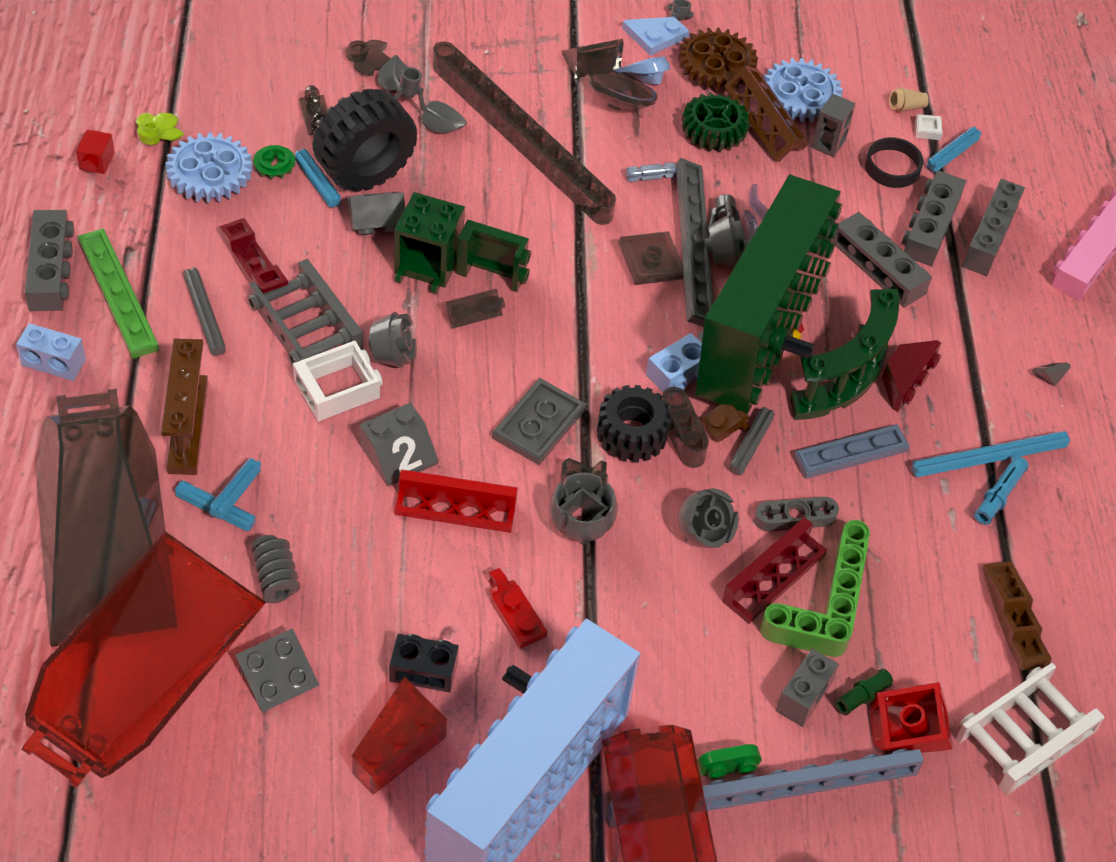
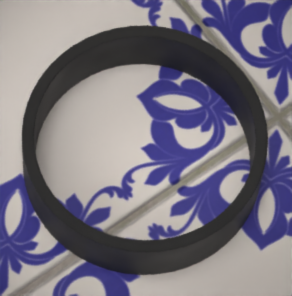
M896 137L882 138L870 146L865 168L869 176L877 183L891 188H904L918 180L923 166V155L914 144L907 140ZM882 150L899 151L908 155L915 162L917 170L908 175H892L880 170L872 161L871 156Z

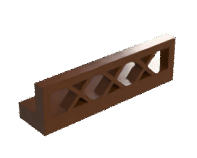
M744 66L725 85L733 100H739V105L745 106V111L749 113V123L775 161L780 162L793 148L803 150L810 144L758 69ZM743 79L746 83L745 94H738L734 87ZM750 98L757 99L759 102L757 113H751L749 110ZM763 117H769L772 121L770 132H765L762 129ZM776 136H782L787 143L779 152L775 147Z

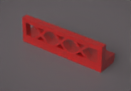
M401 469L394 515L511 533L517 504L518 487ZM404 497L417 498L421 504L414 508L403 506ZM443 502L450 509L445 512H437L433 509L432 505ZM467 506L475 507L479 513L469 517L465 516L460 510ZM496 511L507 512V522L495 521L490 514Z

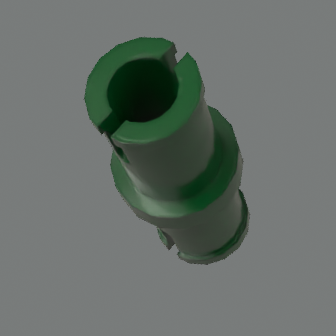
M881 668L866 680L860 679L854 683L851 690L835 698L836 708L841 714L847 716L862 704L871 703L875 699L876 693L882 692L893 685L891 674L886 669Z

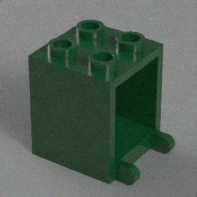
M413 192L395 228L394 273L396 274V283L401 284L405 276L432 284L431 293L437 294L440 287L446 288L457 264L458 236L464 227L465 206Z

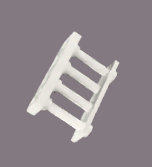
M1053 663L1043 669L1040 667L1035 668L1026 677L1025 682L977 715L970 713L959 724L961 729L956 740L961 743L973 735L1004 769L1002 771L1004 777L999 787L1007 796L1094 734L1105 718L1097 708L1087 715L1084 712L1079 713L1049 682L1056 669ZM1040 689L1071 721L1070 727L1066 730L1058 729L1028 696ZM1018 704L1049 737L1047 739L1048 743L1043 746L1035 744L1007 715L1006 711ZM995 719L1026 752V758L1021 762L1013 761L983 727Z

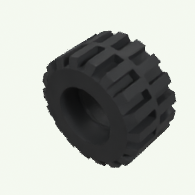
M625 385L622 390L618 388L612 390V395L607 394L604 397V402H601L597 438L599 442H602V448L605 451L610 450V455L614 458L619 456L621 461L627 462V459H632L633 463L639 462V459L647 461L651 459V455L656 457L660 454V449H664L671 423V410L668 409L669 404L667 401H662V395L652 393L653 389L648 387L642 389L641 385H635L634 388ZM624 421H637L644 426H630L624 423Z

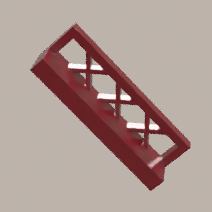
M805 517L802 518L726 585L722 602L748 624L751 623L827 554V549L810 536L813 523ZM805 544L815 554L812 557H799L798 549ZM781 564H795V572L793 574H780L779 566ZM762 581H775L776 589L774 591H760L759 583ZM743 598H756V607L749 612L738 602Z

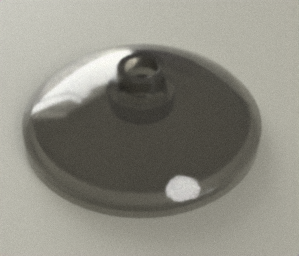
M590 68L586 73V79L590 87L598 97L608 102L607 106L612 109H642L654 105L657 101L658 95L652 88L626 74L605 68Z

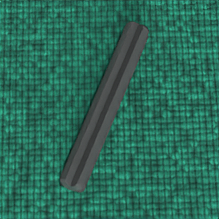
M195 267L186 269L184 271V278L210 352L214 356L223 355L226 352L225 343L199 270Z

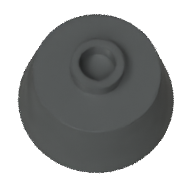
M727 215L708 226L709 238H705L707 254H713L715 265L735 267L745 250L744 236L739 216L728 218Z
M393 312L372 323L368 341L370 350L377 362L402 368L404 364H411L410 360L416 358L417 341L412 339L408 326H412L413 322L408 314Z

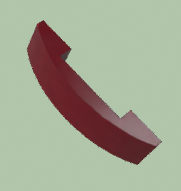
M245 218L219 226L230 253L249 283L254 281L263 294L288 285V280L277 264L272 265L256 242L255 232Z

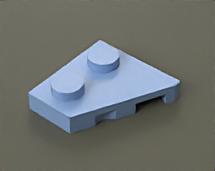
M675 17L624 20L622 29L650 56L683 41L684 38L689 36V30Z

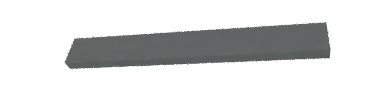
M680 158L676 162L686 317L687 322L704 327L705 317L713 305L710 256L707 254L705 238H708L703 169L701 165Z

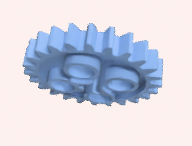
M791 58L789 64L784 60L781 61V65L775 63L773 69L769 68L767 75H764V79L793 120L799 117L801 122H804L805 118L814 122V118H819L821 109L832 94L842 97L843 88L840 87L841 81L836 80L837 74L830 75V68L823 70L822 63L815 66L813 65V60L805 63L803 58L800 59V62H796Z
M211 132L208 133L207 137H203L201 133H198V139L188 136V143L179 141V148L172 147V154L167 155L166 171L171 187H177L178 194L185 192L187 199L195 195L196 202H199L202 197H206L207 203H210L212 197H215L220 202L222 195L230 199L232 191L239 194L240 186L247 187V180H251V172H253L251 154H248L247 147H241L240 140L233 143L232 136L223 139L222 133L217 137H213Z

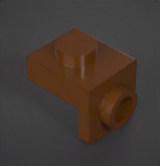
M721 404L701 418L716 442L724 440L741 427L746 432L750 428L747 420L750 418L749 415L742 411H737L732 405Z

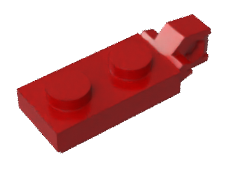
M500 568L490 571L488 582L492 587L489 590L491 604L518 648L521 649L547 637L545 626L519 585L514 580L508 582L507 577Z

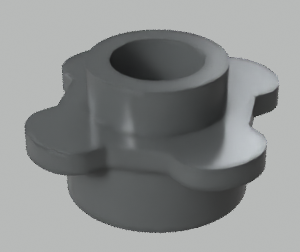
M673 0V3L667 7V9L671 10V15L676 19L684 20L687 17L692 18L694 16V13L691 12L692 4L687 0Z

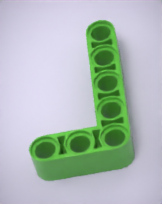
M851 520L843 528L838 543L825 614L780 603L771 604L764 613L760 632L766 640L806 651H811L813 648L819 653L830 657H838L845 653L853 632L870 537V529L864 522Z

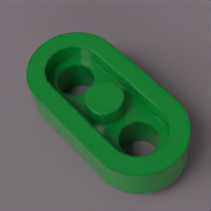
M754 744L712 750L704 753L697 759L701 775L707 776L710 779H718L733 772H740L741 774L753 772L762 761L759 748Z

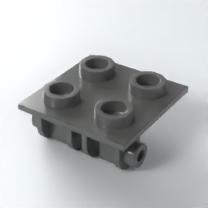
M293 628L235 655L239 663L237 665L239 673L242 677L245 676L261 712H265L319 686Z

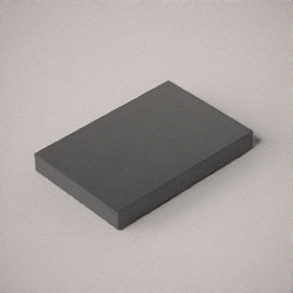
M539 378L492 432V439L540 466L585 412L587 404Z

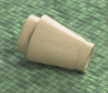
M899 87L891 92L889 104L891 109L897 112L925 108L928 105L927 93Z

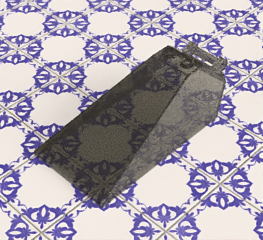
M117 388L108 389V393L66 398V395L57 396L58 415L47 416L43 423L36 462L50 646L55 647L178 628L156 450L138 413L131 406L119 407ZM110 405V408L68 413V409Z

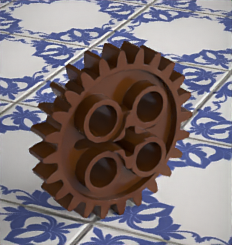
M717 27L716 32H712L710 28H707V33H704L699 29L697 35L690 33V37L684 38L683 44L680 45L678 61H680L679 68H683V75L690 74V81L697 79L698 86L705 83L706 89L713 85L719 91L720 86L725 88V85L744 66L757 68V50L752 49V43H746V37L739 39L738 32L731 35L729 29L723 33ZM743 79L739 82L743 85H746Z

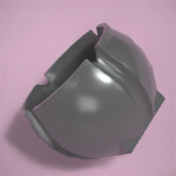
M575 473L567 476L562 484H558L551 497L550 515L556 529L561 533H565L567 538L577 541L582 545L601 538L605 532L611 529L617 517L618 504L615 492L609 483L603 485L602 477L598 475ZM579 508H582L593 519L591 521H579L572 514Z

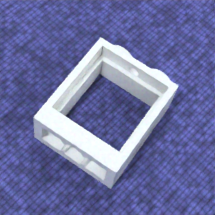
M356 341L293 363L294 382L318 422L380 398V386L383 384L381 375L377 369H372L367 352L364 349L361 350ZM353 366L363 383L325 397L315 379Z

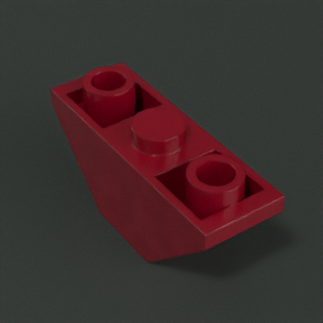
M933 340L900 344L887 361L882 381L893 410L898 412L904 403L909 405L916 394V386L922 387L929 375V372H927L929 368L933 370L936 368L941 359V355L938 354L941 346L940 341Z

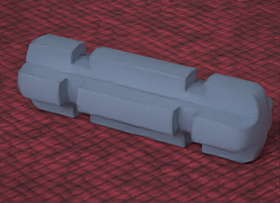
M659 163L641 165L640 168H637V166L626 168L627 181L637 182L639 179L641 181L662 179V176L673 178L676 176L675 163H663L664 166H661Z

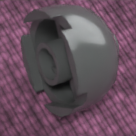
M714 488L700 490L688 496L684 500L678 515L679 527L684 537L693 545L704 548H718L724 543L730 542L738 529L739 521L738 511L734 512L731 504L734 502L732 498L723 490Z

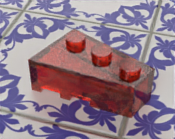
M406 677L398 685L352 754V774L372 795L376 794L446 738L447 718Z

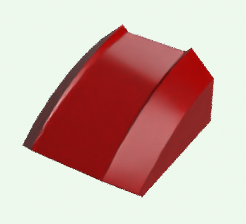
M940 682L875 694V699L869 710L874 746L887 752H895L900 749H907L909 751L920 749L921 753L953 749L947 706Z

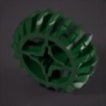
M711 92L708 96L700 94L699 98L693 97L691 102L685 106L681 119L682 131L685 132L686 139H691L692 145L699 144L700 149L706 147L709 148L710 152L713 149H717L720 153L724 148L730 151L733 146L738 147L746 138L750 125L749 113L745 111L744 105H739V100H731L730 95L723 97L721 93L713 95Z

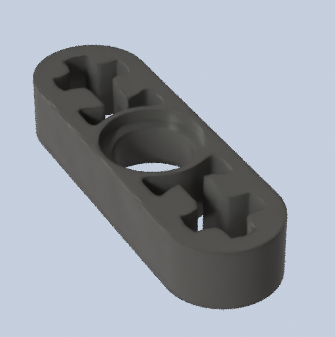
M829 497L766 501L757 506L754 522L763 531L790 530L801 520L793 518L789 514L790 510L797 509L804 514L806 519L813 523L812 528L826 527L834 524L836 521L839 506L835 500ZM820 509H825V511L829 513V515H825L824 511ZM764 513H768L769 517H772L773 519H768V517L764 515Z

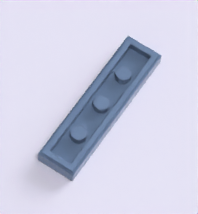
M898 424L797 450L795 451L794 459L804 478L807 479L908 452L909 444Z

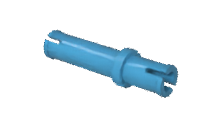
M1019 456L1013 457L994 487L987 490L983 503L975 511L974 515L979 523L989 525L998 510L1005 507L1007 497L1028 470L1029 464L1024 458Z

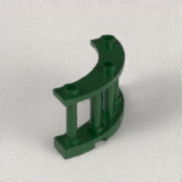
M870 289V314L866 324L859 326L856 337L833 351L812 355L810 359L801 357L804 379L808 383L806 390L792 391L791 404L795 420L829 415L830 411L843 407L844 409L861 398L875 383L881 372L886 358L888 342L892 337L898 320V289ZM834 379L825 385L819 386L820 381Z

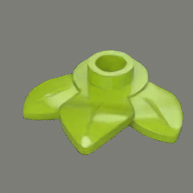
M143 113L136 120L138 126L137 135L139 140L145 144L154 145L159 143L160 139L176 140L183 137L184 133L175 128L178 123V117L171 113H159L156 116L150 113Z

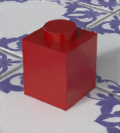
M86 129L76 150L79 170L100 174L106 173L115 153L111 133Z

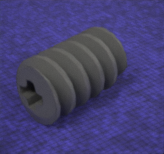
M273 535L260 536L251 544L256 571L258 572V580L261 583L263 600L266 603L272 604L285 601L300 589V582L297 581L298 574L294 570L293 554L289 550L290 542Z

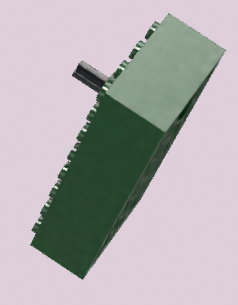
M791 174L788 175L705 317L696 396L718 404L732 405L737 411L748 414L753 404L758 405L763 393L762 387L763 385H769L773 375L772 368L773 366H779L784 350L807 359L811 358L815 344L793 337L792 330L797 331L803 319L802 313H807L811 306L812 294H818L822 283L821 278H826L829 273L831 262H828V259L832 256L835 243L831 241L835 238L839 227L835 220L839 218L843 206L842 203H839L841 191Z

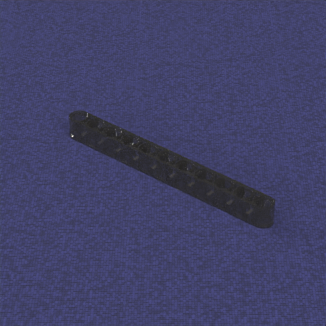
M441 41L434 45L433 70L592 221L600 225H606L613 221L616 196L453 44Z

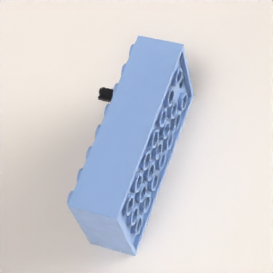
M586 618L579 628L574 626L565 639V645L560 650L555 649L546 662V668L541 673L536 672L533 676H530L515 665L509 666L502 680L523 693L522 697L517 695L512 700L507 709L508 714L502 721L497 719L492 724L487 734L488 738L482 745L478 743L472 748L465 766L462 769L457 768L453 771L447 781V787L441 795L436 793L428 802L425 809L427 811V820L425 822L426 836L424 839L426 841V849L424 851L425 862H514L627 718L641 653Z

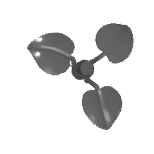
M398 55L393 56L383 65L378 74L379 85L386 91H397L395 95L397 101L401 95L405 98H413L415 95H418L420 108L424 111L421 121L426 128L436 133H449L467 124V121L459 112L443 102L431 101L427 106L425 105L423 98L424 89L420 87L422 73L418 69L408 67Z

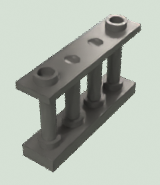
M308 258L298 262L299 274L296 276V279L289 281L286 286L263 294L254 281L249 283L250 295L248 296V302L253 311H258L287 351L292 365L340 344L344 345L352 341H356L360 349L363 350V331ZM298 289H306L310 297L278 311H275L269 303ZM312 307L320 308L324 314L290 330L283 322V320ZM327 325L333 326L337 331V334L304 349L296 340Z

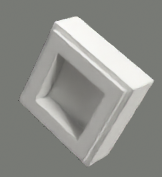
M917 114L915 118L916 138L941 140L943 134L941 116Z

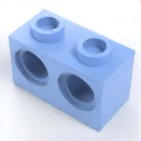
M28 324L16 343L22 366L68 380H75L86 361L81 338L34 324Z
M690 333L648 358L646 376L667 397L676 391L684 390L689 383L698 377L702 343Z

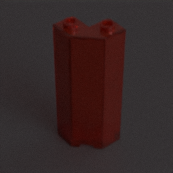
M675 725L659 726V732L641 735L640 728L631 729L602 740L623 862H717L691 730Z

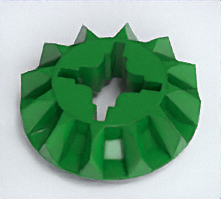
M270 145L263 147L254 155L255 171H259L262 177L269 175L271 179L274 176L283 178L285 173H292V169L295 167V156L290 149L284 146ZM277 158L278 163L276 166H272L271 164Z

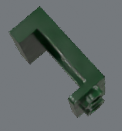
M467 219L458 236L456 274L467 277L471 267H477L513 279L512 291L518 292L521 283L526 284L530 269L526 268L531 258V251L528 250L529 238Z

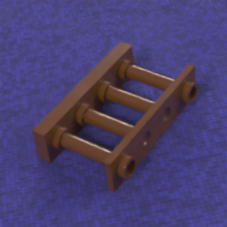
M173 339L161 430L162 436H171L167 461L168 474H198L208 389V376L200 375L203 339Z

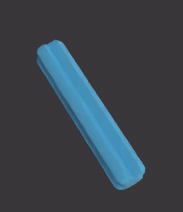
M976 127L969 128L928 159L927 168L932 172H937V170L943 168L980 139L981 131L977 130Z
M302 149L295 153L296 162L327 205L331 208L339 206L341 204V196L308 150Z
M249 458L210 505L209 514L211 517L215 516L217 519L224 518L260 473L261 462L259 460L255 461L253 458Z
M180 481L175 489L178 498L207 512L210 511V505L217 498V496L186 481ZM235 505L222 518L245 531H250L256 522L255 515Z

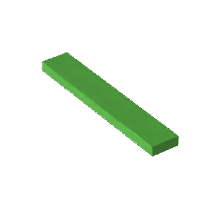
M104 228L79 235L78 242L132 359L159 351V344Z

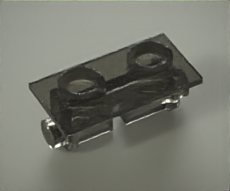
M309 85L306 87L304 97L299 98V103L308 135H314L315 128L319 127V120L321 117L326 116L328 108L324 95H320L317 87Z
M497 289L445 302L451 329L502 316V308H505L503 297L499 298Z

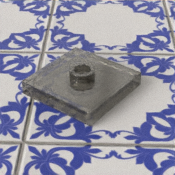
M669 231L620 237L618 244L635 285L684 279L683 264Z

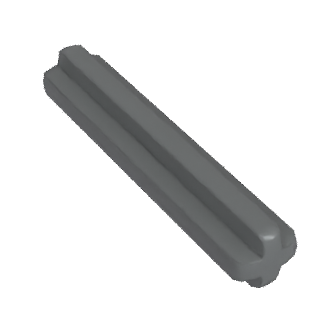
M766 407L760 409L730 462L729 470L731 473L737 475L744 473L775 415L773 410Z

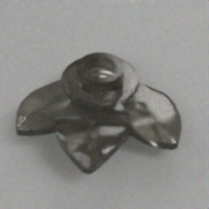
M356 40L351 42L346 49V57L354 63L355 70L366 76H373L375 70L380 71L383 65L391 59L383 53L387 48V42L380 40H369L367 42Z

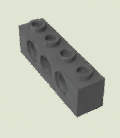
M937 170L933 180L928 179L923 192L927 195L926 197L921 195L916 208L920 212L919 214L913 213L909 224L912 230H906L901 245L905 246L904 252L914 261L933 266L967 180Z
M1000 179L971 242L963 268L988 276L1019 206L1025 187Z
M33 210L25 287L29 311H63L64 299H69V285L66 283V278L71 277V266L67 260L73 254L72 241H69V237H74V222L69 221L67 210Z
M857 212L838 223L839 227L835 238L832 239V243H835V246L882 289H898L899 304L903 308L927 294L932 276L864 215Z

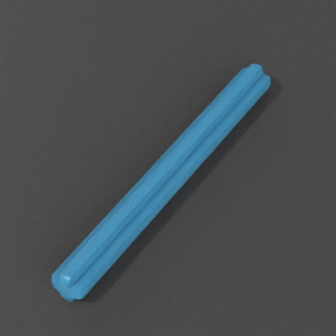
M1060 431L915 460L912 463L911 469L915 477H922L1011 459L1015 456L1021 457L1068 447L1070 437H1068L1066 431Z

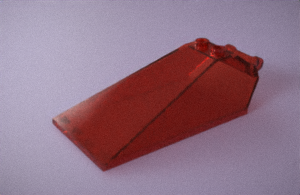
M165 531L42 664L25 713L26 726L35 732L25 742L21 750L29 756L33 753L69 779L68 783L76 789L91 771L100 778L111 775L151 745L260 612L266 602ZM44 739L48 740L82 765L76 768L41 742Z

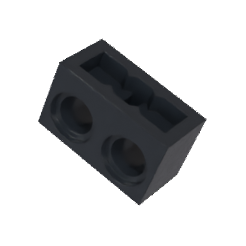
M397 634L389 664V681L451 693L458 664L459 645L452 644L447 640L435 641L424 639L415 634ZM405 656H413V657H415V658H414V659H411V660H408V659H405L404 657H405ZM441 661V662H444V663H446V664H445V665H436V664H434V663Z

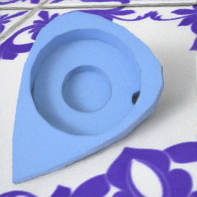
M661 56L616 68L614 72H625L646 84H661L664 72L670 70V64L666 56Z

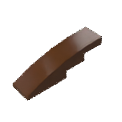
M1012 561L983 564V572L999 623L1020 670H1031L1037 667L1045 668L1051 664L1052 658L1041 640L1042 627L1031 609L1033 598Z

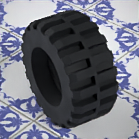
M363 89L362 92L355 91L350 93L349 97H343L338 100V104L334 107L331 106L326 111V116L321 117L318 122L319 127L315 128L312 147L316 160L336 185L352 191L370 190L375 185L380 186L386 183L385 180L388 178H393L397 175V171L400 168L403 169L405 167L408 157L411 158L414 153L413 147L417 143V127L414 120L391 93L380 89Z

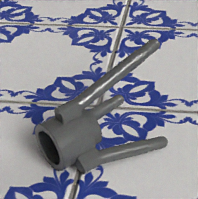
M723 194L716 198L715 208L710 210L711 218L709 225L715 223L716 218L722 219L727 215L728 218L739 216V210L736 209V200L732 195ZM742 226V231H743V236H744V246H745V249H746V247H747V245H748V242H747L746 235H745V232H744V229H743V226Z

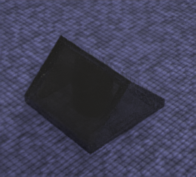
M622 38L562 50V54L575 79L610 72L620 68L624 42Z

